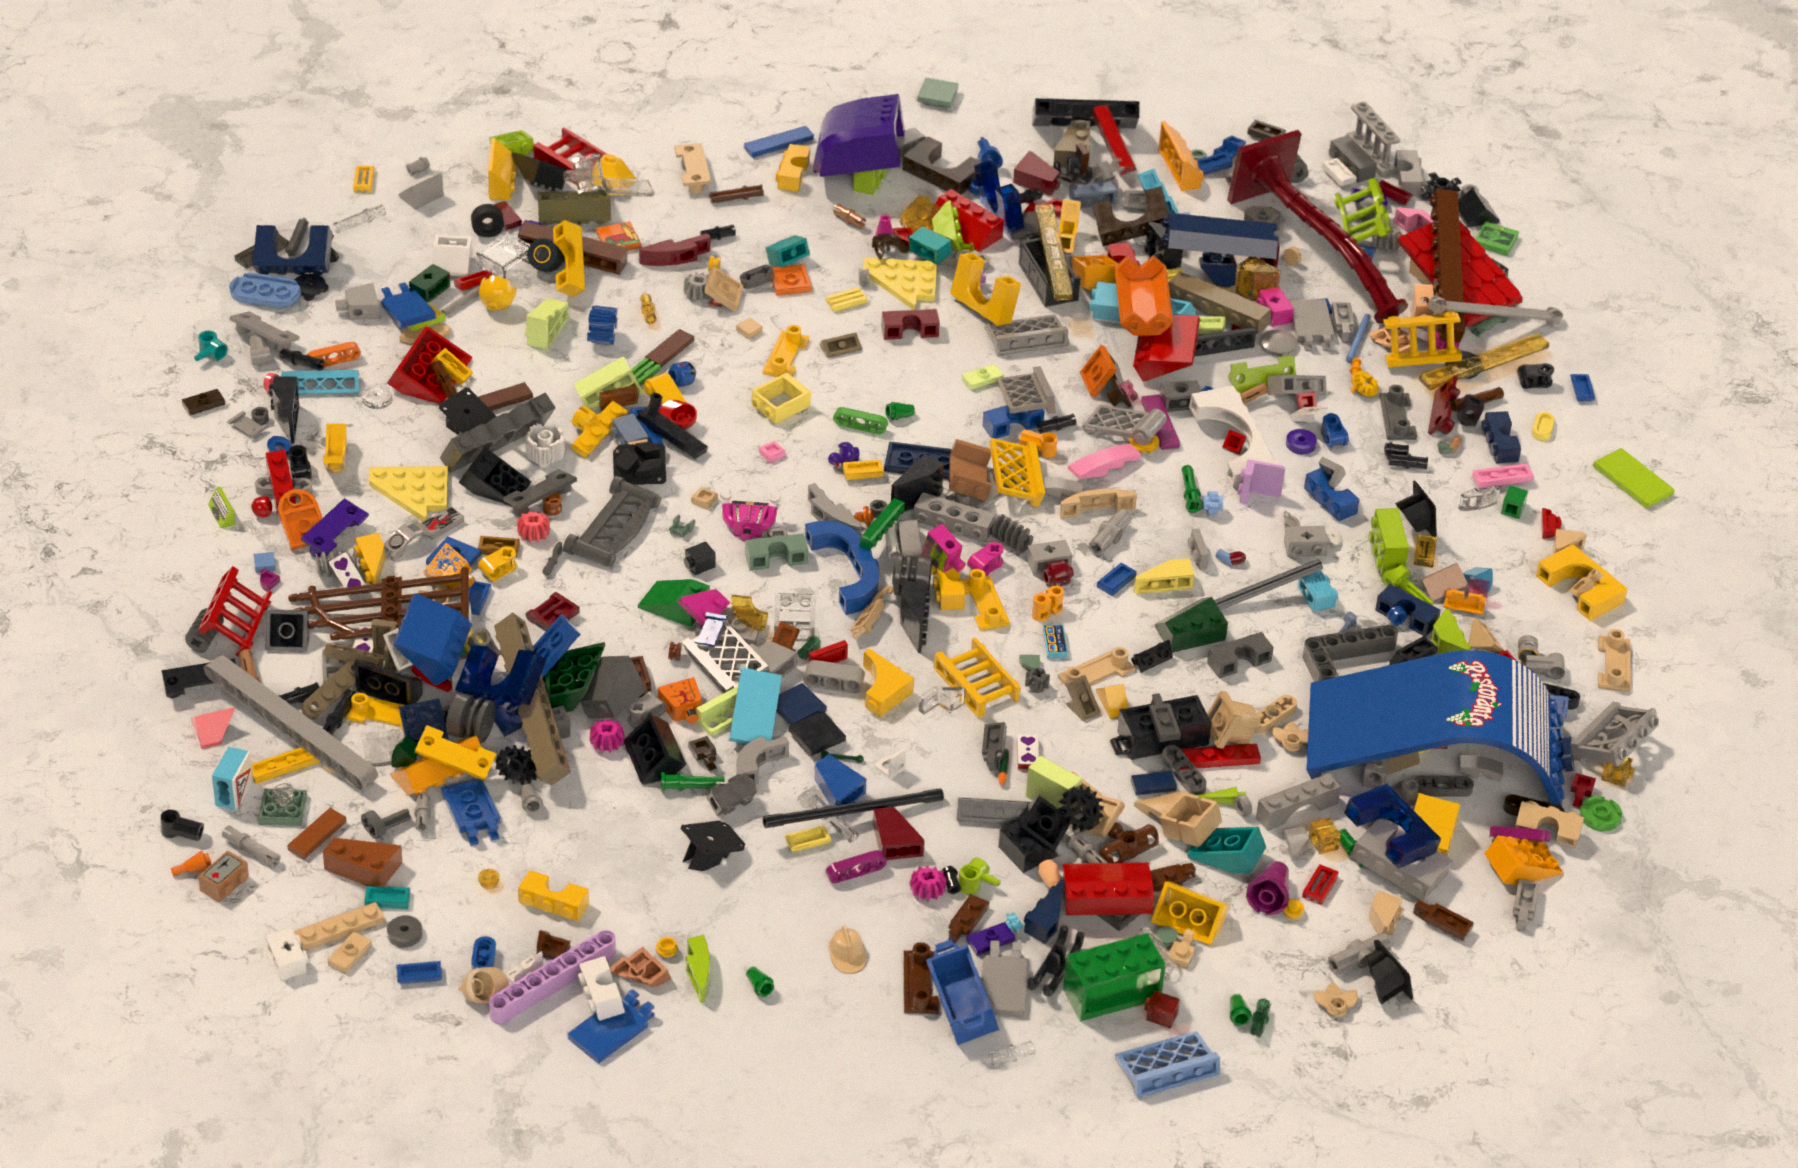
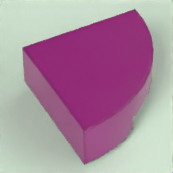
M263 569L260 573V585L263 590L268 592L280 582V576Z

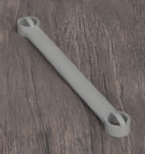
M1432 296L1427 304V307L1436 314L1453 311L1546 320L1553 325H1559L1564 316L1559 309L1554 307L1539 310L1445 301L1444 298L1439 296Z

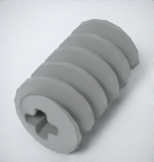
M346 550L347 555L357 569L356 550L353 551L352 556ZM332 551L328 557H326L324 552L321 553L320 558L316 554V566L319 577H322L324 572H326L327 577L331 576L333 570L328 562L336 558ZM341 551L337 552L336 557L342 555Z

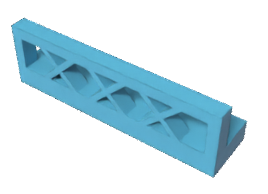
M359 370L282 371V376L297 377L299 395L359 393ZM345 380H355V389H347L342 383ZM306 381H316L318 383L313 390H308L303 384ZM325 381H335L338 383L333 389H327L323 385Z

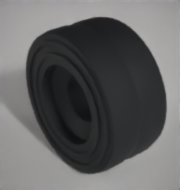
M482 204L476 207L471 214L473 231L478 236L484 238L498 235L504 228V218L501 209L493 204ZM491 218L492 222L484 223L483 220Z

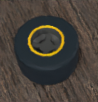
M539 238L530 245L528 260L533 268L543 272H552L557 270L562 264L563 253L554 244L553 240Z

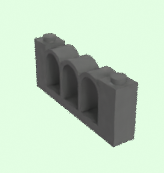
M545 392L529 402L515 407L509 413H503L486 424L478 425L470 431L452 438L441 454L440 459L445 466H448V472L452 473L474 462L484 447L494 452L526 436L533 425L538 423L544 426L556 407Z

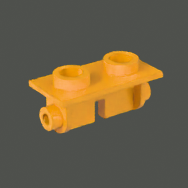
M1453 589L1446 591L1443 608L1483 615L1486 597H1482V594L1469 593L1468 597H1465V592Z

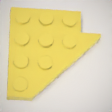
M874 257L864 259V270L866 268L869 269V279L912 310H916V300L935 301L937 265L931 261L880 260Z
M448 466L370 467L369 486L424 522L427 520V511H444L447 509Z

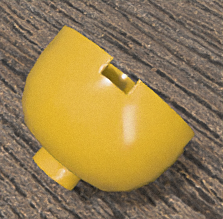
M490 276L489 279L484 277L478 292L480 301L491 311L504 310L512 304L517 293L516 287L512 288L509 285L510 281L502 277Z

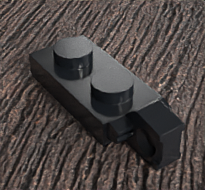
M1423 636L1397 650L1393 658L1389 660V665L1432 656L1438 652L1439 647Z

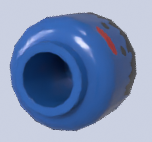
M683 361L672 364L668 374L677 387H683L694 383L696 369L690 362Z

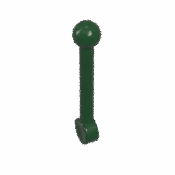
M822 751L821 758L823 759L830 753L828 751ZM830 754L837 759L856 760L858 763L864 761L862 755Z

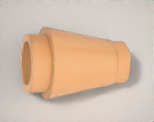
M1045 860L1039 864L1038 874L1047 887L1050 889L1053 885L1056 886L1061 880L1058 864L1054 863L1053 860Z

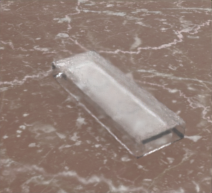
M604 178L601 182L608 196L653 197L655 193L648 179Z

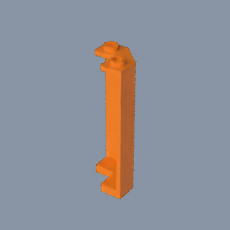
M1154 255L1141 266L1127 256L1114 267L1120 324L1133 336L1161 335L1173 324L1166 265Z

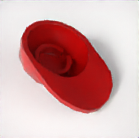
M680 400L667 401L658 411L683 429L692 427L697 420V410L695 407Z

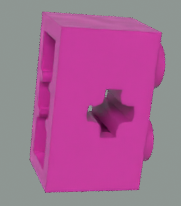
M1274 287L1259 290V297L1256 303L1271 309L1270 325L1273 327L1292 323L1294 308L1281 288Z

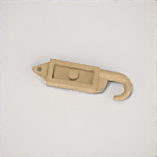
M892 586L881 589L873 597L869 605L865 607L850 630L855 640L862 634H867L872 630L873 623L881 616V611L885 607L882 598L887 593H893L894 588Z

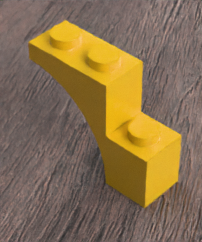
M346 423L326 424V447L323 464L329 472L339 473L341 469H346L347 425Z

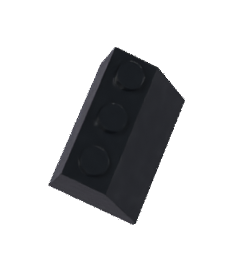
M357 659L354 661L356 692L402 705L417 703L423 695L422 679L368 661Z
M650 714L624 739V745L643 785L661 781V772L676 775L686 766V762L668 722L653 714Z

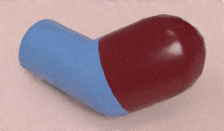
M1219 549L1216 553V558L1230 566L1245 562L1246 555L1241 551L1227 553Z

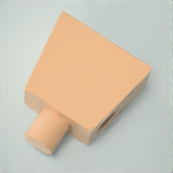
M1414 285L1410 309L1411 317L1434 314L1427 307L1431 297L1434 296L1433 285ZM1422 298H1426L1424 303L1421 302Z

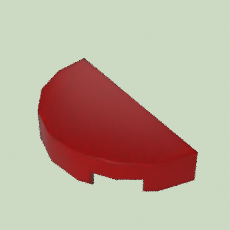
M1542 508V538L1554 537L1556 529H1561V518L1553 514L1552 510Z

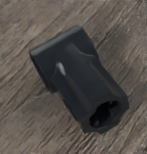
M171 809L161 813V834L164 837L175 838L181 836L200 841L204 830V823L182 818L177 811Z

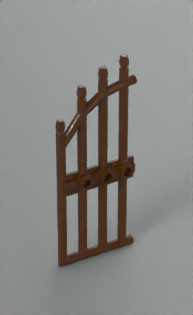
M462 567L460 574L403 581L402 576H387V578L382 579V583L321 591H316L315 586H309L308 592L291 594L288 596L290 602L310 600L312 606L300 607L294 610L308 611V615L317 614L321 620L309 621L310 629L315 627H331L341 632L330 634L331 640L372 636V628L354 630L346 625L372 622L373 619L395 621L398 623V628H400L402 618H404L407 609L402 610V603L410 602L413 594L402 595V589L461 582V588L417 594L431 600L461 596L460 603L444 605L461 611V614L469 620V569ZM381 591V598L320 605L318 600ZM381 606V612L338 618H331L326 613Z

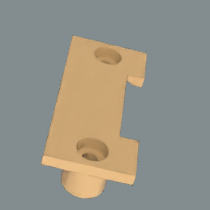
M702 143L674 145L676 158L682 157V162L685 164L687 172L681 174L683 186H689V191L692 193H701L703 185L711 184Z
M1619 629L1610 630L1608 637H1598V651H1605V674L1598 673V688L1630 692V639H1624L1625 634Z
M1116 647L1097 658L1076 667L1068 668L1067 671L1058 674V679L1066 686L1065 683L1079 676L1086 675L1090 685L1115 673L1120 677L1134 672L1135 667L1128 661L1127 649Z

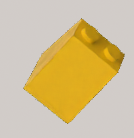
M1419 793L1407 833L1405 847H1409L1414 852L1424 851L1429 854L1436 849L1447 856L1458 823L1460 804Z

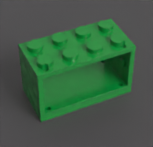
M1141 934L1067 954L1063 991L1079 1021H1085L1161 1000L1166 964L1149 934Z

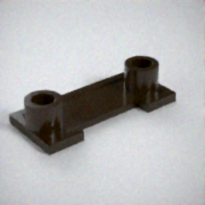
M1110 355L1117 371L1111 380L1114 389L1107 393L1108 399L1113 406L1124 401L1127 407L1130 408L1132 404L1118 364Z

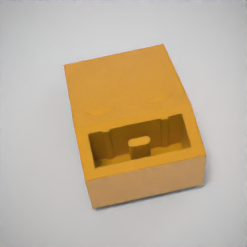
M1498 835L1484 853L1504 884L1518 885L1519 879L1535 882L1563 873L1558 865V861L1548 850V846L1540 841Z

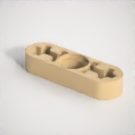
M1283 695L1257 712V717L1260 718V727L1254 733L1263 734L1294 714L1297 707L1296 698L1291 695ZM1274 712L1277 713L1278 716H1270L1268 713Z

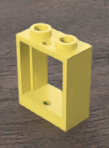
M785 373L752 390L751 403L767 419L777 424L810 407L811 391L790 374ZM783 392L792 398L778 407H775L768 401Z

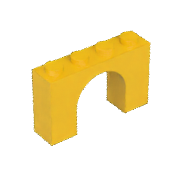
M973 252L960 254L950 294L957 301L963 302L971 310L977 311L982 317L992 321L996 326L1011 324L1021 283L1010 276L996 278L991 298L988 301L984 297L980 286L985 260Z
M1574 544L1538 563L1536 577L1548 587L1567 578L1582 579L1587 577L1594 568L1601 572L1603 577L1593 584L1594 588L1581 594L1578 600L1576 610L1589 621L1625 603L1628 588Z

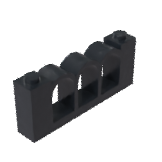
M1035 98L1032 109V126L1051 125L1064 127L1069 126L1073 120L1090 121V127H1094L1097 124L1093 118V108L1106 105L1109 107L1118 128L1136 129L1140 118V101Z

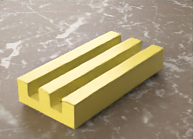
M860 287L826 296V302L836 312L867 303V297L864 296L863 291L861 292Z

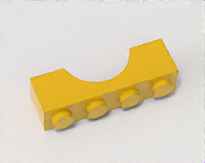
M564 220L553 227L554 244L562 251L566 261V268L556 274V291L575 297L585 290L582 227Z

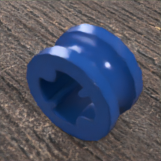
M1395 606L1387 613V618L1394 626L1404 623L1408 616L1401 606Z

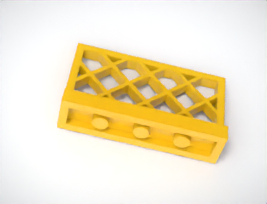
M991 438L989 446L998 493L1030 500L1031 506L1039 507L1046 493L1036 443L1029 441L1024 446ZM1015 451H1020L1021 455H1018ZM1008 453L1014 459H1010L1006 454ZM998 458H1001V459L1004 460L1006 463H1005V464L1002 463ZM1016 462H1019L1024 467L1021 468ZM1011 466L1016 472H1013L1008 467ZM1003 470V471H1004L1007 475H1009V476L1006 477V476H1005L1003 473H1001L1000 471ZM1018 475H1022L1026 480L1024 481ZM1011 479L1015 480L1018 485L1014 484ZM1005 483L1010 488L1003 487V484Z

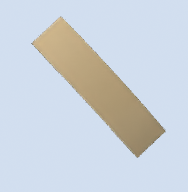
M1095 489L1080 492L1061 501L1060 519L1078 517L1080 511L1115 507L1116 511L1121 509L1126 511L1135 510L1137 494L1136 492L1122 489Z

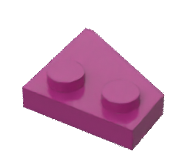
M717 589L684 596L678 601L702 627L708 619L705 616L706 612L720 614L730 604Z

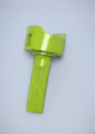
M1399 563L1397 568L1387 570L1383 574L1381 581L1386 586L1392 584L1431 605L1434 604L1431 599L1408 580L1411 572L1403 564Z

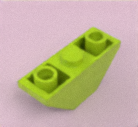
M949 200L932 218L933 229L935 233L950 239L951 249L959 252L962 251L961 243H963L961 232L958 231L961 230L960 222L956 219V217H959L957 207H953Z
M1445 609L1434 624L1431 641L1439 647L1437 653L1471 650L1470 644L1464 638L1463 630H1460L1457 625L1456 617L1452 615L1450 609Z

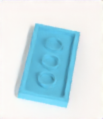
M741 668L729 741L747 745L749 742L764 736L766 741L772 740L782 675Z

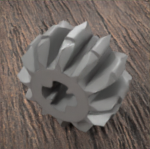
M1391 227L1390 235L1386 237L1372 236V244L1374 247L1379 248V250H1398L1401 247L1398 243V237L1402 235L1401 231Z
M696 272L695 275L689 274L685 278L683 291L688 299L693 298L694 301L700 300L701 302L703 299L709 300L710 296L704 293L709 275Z

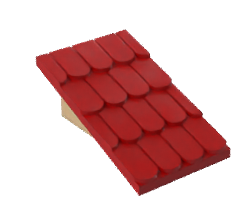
M1459 220L1464 302L1507 307L1523 303L1520 291L1505 276L1506 274L1487 255L1485 249L1471 235L1469 229ZM1429 223L1419 229L1406 233V235L1399 236L1398 243L1410 257L1409 273L1425 284L1433 285L1434 289V281L1436 279V276L1433 275L1435 261H1432L1434 252L1432 239L1434 235L1431 233L1432 223ZM1464 313L1465 325L1469 327L1494 315Z

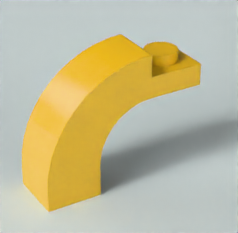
M1063 199L1060 226L1056 238V244L1061 252L1074 253L1081 201Z

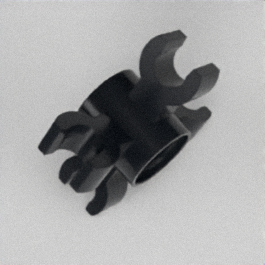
M1436 172L1428 173L1431 180L1427 181L1428 185L1422 187L1425 194H1421L1423 200H1429L1431 195L1435 194L1437 188L1459 192L1461 189L1457 185L1462 184V181L1459 178H1454L1450 181L1447 178L1438 177Z

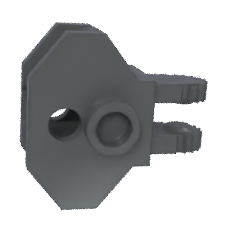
M1252 206L1244 210V220L1277 224L1278 231L1280 212L1272 207Z

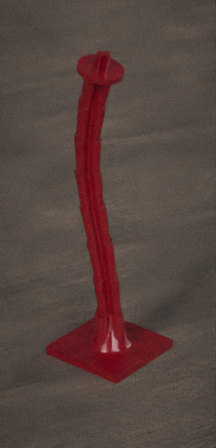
M1299 130L1238 148L1227 198L1230 204L1269 192L1273 193L1304 223L1312 227L1336 251H1339L1352 270L1354 269L1363 287L1369 292L1377 309L1374 315L1377 323L1382 324L1384 319L1392 316L1398 317L1407 309L1408 303L1406 300L1396 299L1386 284V279L1373 264L1372 258L1356 243V239L1344 231L1340 224L1324 214L1321 209L1307 200L1305 195L1291 185V178L1302 136Z

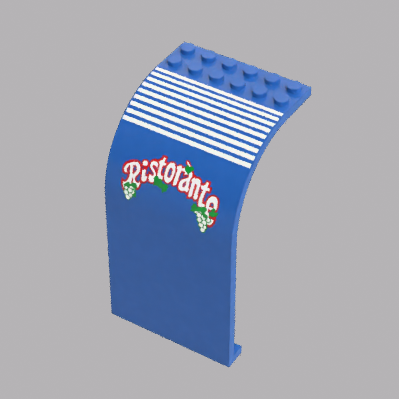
M1461 650L1446 652L1312 682L1310 685L1306 770L1312 780L1320 777L1322 772L1442 746L1465 743L1482 744L1506 750L1527 762L1539 775L1551 803L1562 807V799H1565L1562 784H1565L1562 773L1564 764L1561 757L1563 755L1561 741L1564 735L1561 726L1564 723L1562 715L1557 713L1556 701L1551 699L1544 683L1525 665L1509 657L1486 651Z

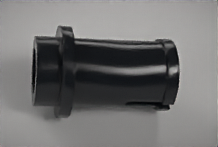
M1390 441L1385 443L1384 454H1387L1388 457L1390 453L1407 455L1409 454V445L1392 444Z
M953 866L944 867L942 871L944 877H946L948 893L956 894L960 892L961 886L957 878V869Z

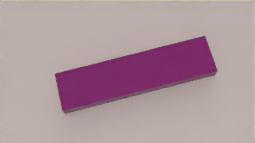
M1160 394L1142 396L1141 403L1145 412L1150 413L1153 409H1159L1167 417L1166 423L1156 434L1159 438L1161 450L1180 448V441Z

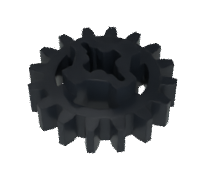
M513 745L512 749L506 746L505 751L500 750L495 761V769L500 770L499 776L505 775L506 781L511 779L512 784L519 781L521 785L524 784V781L531 784L532 780H537L536 766L531 759V749L525 751L524 746L518 749L516 745Z
M1082 785L1076 788L1073 786L1062 794L1064 798L1059 800V803L1063 806L1058 808V811L1064 814L1060 818H1066L1067 822L1065 825L1072 824L1073 831L1078 828L1080 832L1089 831L1094 826L1100 824L1098 819L1104 816L1100 813L1104 806L1099 805L1102 798L1097 799L1095 797L1097 792L1091 793L1089 786L1084 788V790Z

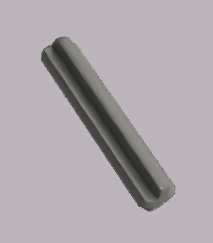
M306 218L298 220L285 250L289 257L296 254L309 225Z

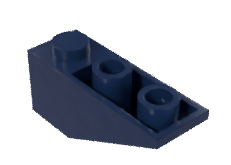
M1061 879L1056 886L1053 885L1049 889L1048 894L1044 898L1039 899L1036 907L1026 913L1023 920L1025 923L1024 933L1044 944L1058 931L1064 880Z

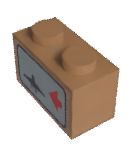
M230 851L225 852L198 876L200 891L221 902L235 888L247 880L249 877L248 863Z

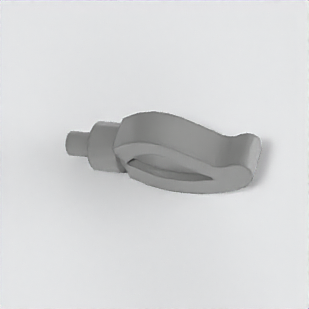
M1284 511L1285 527L1300 526V522L1296 517Z

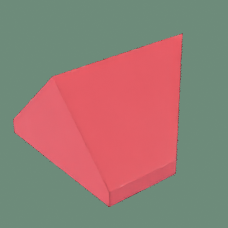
M235 707L191 717L201 748L222 744V739Z

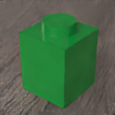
M1510 485L1503 500L1501 514L1520 519L1526 505L1528 490Z

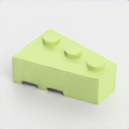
M547 298L526 316L527 328L525 330V337H527V345L546 350L550 348L569 318L568 302Z
M624 356L574 383L580 398L589 409L600 406L599 392L636 385L638 395L644 394Z

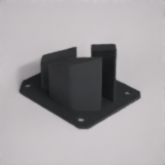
M466 387L439 404V409L446 415V427L457 435L459 431L462 433L470 431L474 427L486 424L497 417L470 388Z
M651 441L618 445L613 451L614 477L616 475L623 477L626 482L634 485L664 484L666 482L665 446L662 443L654 444Z
M1414 480L1413 495L1395 504L1417 533L1426 529L1432 537H1437L1436 506Z
M720 820L681 825L680 829L690 840L683 862L692 859L688 869L706 871L719 865L722 858H727L730 852L744 851L745 843L729 824Z
M1374 940L1375 951L1366 957L1371 976L1375 980L1374 987L1380 1004L1382 1005L1401 991L1413 1000L1411 977L1408 971L1379 940Z

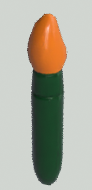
M1006 748L1004 749L1003 759L1000 760L998 781L1001 786L1007 780L1009 751Z

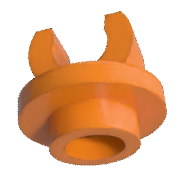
M864 506L863 511L856 512L853 515L857 521H865L867 526L871 525V521L874 520L873 511L868 506Z

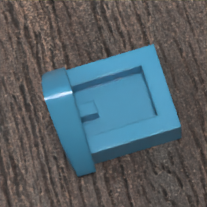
M1475 567L1463 573L1467 582H1474L1480 590L1490 592L1493 583L1492 568Z

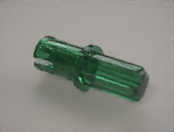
M1259 999L1257 1001L1256 1010L1252 1014L1253 1023L1250 1031L1252 1036L1261 1037L1265 1025L1269 1022L1268 1013L1271 1003L1267 999Z

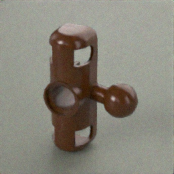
M1115 822L1108 832V836L1117 840L1103 846L1100 849V856L1107 863H1123L1135 858L1159 844L1158 831L1153 825L1147 824L1135 831L1127 830L1123 832L1122 825ZM1147 835H1151L1155 839L1152 844H1149ZM1118 850L1120 858L1114 862L1111 853Z

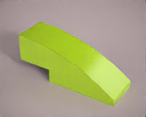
M704 934L687 939L688 956H686V973L700 1003L706 999L710 981V955Z

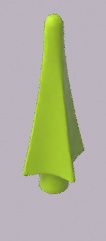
M1237 786L1196 796H1199V800L1203 797L1218 803L1235 806V798L1243 794L1246 795V792H1238Z

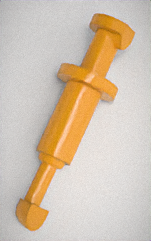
M1354 358L1352 360L1353 366L1350 367L1352 376L1362 370V367H1360L1361 359ZM1354 385L1351 387L1352 393L1356 392Z

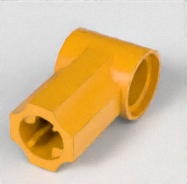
M1025 429L1022 431L1019 439L1020 445L1026 446L1029 441L1035 442L1041 456L1045 458L1056 456L1057 436L1054 433L1038 434Z

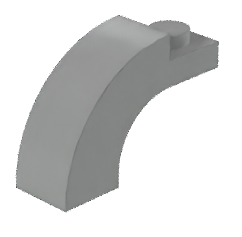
M764 736L749 742L742 748L737 757L736 775L739 774L741 777L747 774L757 785L759 781L758 768L771 761L789 757V741L787 737L766 741Z

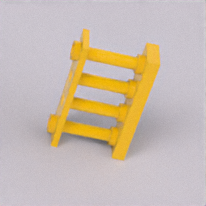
M1448 311L1440 315L1406 318L1392 316L1383 320L1385 328L1391 330V353L1385 355V362L1388 368L1462 361L1461 351L1454 345V323L1460 322L1458 313ZM1436 324H1446L1447 347L1442 350L1436 349ZM1428 325L1429 349L1419 352L1417 350L1416 326ZM1409 327L1410 351L1408 353L1399 352L1398 328Z
M976 637L972 638L971 650L958 656L948 658L942 651L934 654V670L977 718L985 715L986 703L1005 695H1009L1015 702L1019 701L1021 687L1018 681L1009 675L989 653L985 645L980 643ZM974 657L980 662L962 671L955 667V665ZM983 670H987L991 675L974 683L966 679ZM995 682H998L1002 687L984 696L980 695L977 691Z

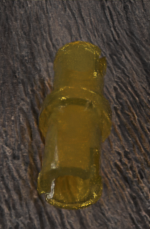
M643 294L640 297L641 312L647 324H654L657 320L655 305L652 303V297L649 294Z

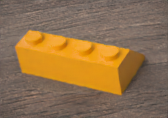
M1162 121L1158 150L1181 191L1201 188L1204 174L1199 169L1197 160H1194L1191 150L1186 145V141L1183 140L1178 131L1165 121Z
M477 736L455 742L475 752L481 747ZM427 757L390 773L391 777L407 795L415 793L416 796L420 793H426L428 791L427 787L431 785L435 788L446 783L445 779L450 776L454 779L464 774L459 770Z

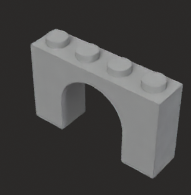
M1379 817L1356 842L1351 858L1424 901L1446 877L1453 860L1436 849L1419 864H1405L1394 859L1388 853L1387 848L1393 843L1398 827Z

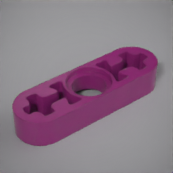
M1490 826L1489 837L1496 838L1499 835L1530 841L1550 842L1551 831Z
M874 850L834 862L826 868L825 873L831 883H840L879 871L885 867L887 860L880 850Z

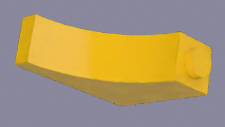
M870 648L864 651L863 667L871 673L875 680L873 686L866 692L865 707L870 712L881 717L913 694L914 678Z

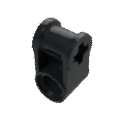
M1525 364L1517 369L1520 385L1524 389L1549 388L1552 386L1553 380L1551 377L1554 373V367L1551 364Z
M301 445L290 447L289 463L291 478L308 477L312 479L311 466L305 447Z

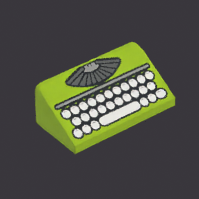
M219 486L214 491L208 506L220 528L235 525L234 509Z

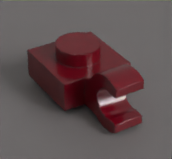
M1579 773L1575 774L1570 792L1575 793L1572 806L1581 808L1584 796L1591 797L1596 778Z

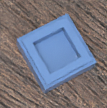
M274 552L254 554L256 572H261L263 569L268 571L276 570Z

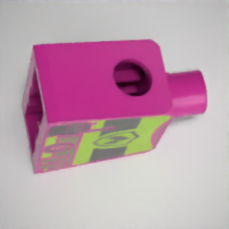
M943 524L927 533L922 556L932 557L933 566L941 572H947L952 568L960 572L966 566V563L960 558L962 545Z

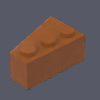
M333 838L323 850L324 869L365 886L384 887L403 863L401 845Z

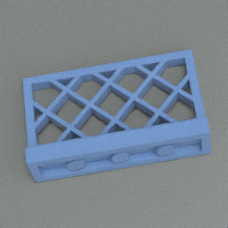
M1197 1031L1115 1054L1116 1061L1133 1084L1134 1093L1137 1098L1220 1074V1056L1217 1052L1212 1053ZM1192 1040H1195L1197 1043L1196 1046L1185 1044ZM1174 1047L1177 1048V1050L1174 1052L1166 1050L1165 1048ZM1181 1050H1186V1051H1190V1052H1192V1053H1191V1055L1189 1056V1055L1181 1054L1180 1052H1181ZM1151 1052V1053H1155V1054H1157V1055H1156L1155 1058H1154V1057L1146 1056L1145 1054ZM1196 1054H1201V1055H1203V1056H1200V1057H1195ZM1161 1055L1170 1057V1062L1160 1059ZM1131 1058L1136 1061L1135 1063L1126 1062L1125 1059ZM1176 1059L1182 1060V1062L1175 1063ZM1141 1061L1151 1063L1150 1067L1139 1064ZM1156 1065L1162 1066L1161 1068L1154 1069ZM1135 1071L1142 1072L1140 1074L1134 1075Z

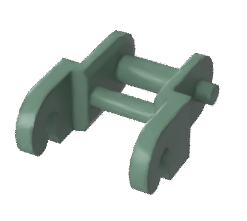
M677 515L673 519V525L669 528L670 534L674 532L679 533L684 538L687 532L693 530L696 520L692 519V522L690 521L686 526L680 525L678 523L681 516Z

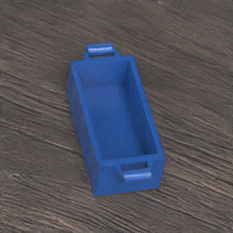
M951 939L936 944L934 957L926 959L957 1045L998 1031L999 1027L993 1009L983 988L968 944L959 947Z

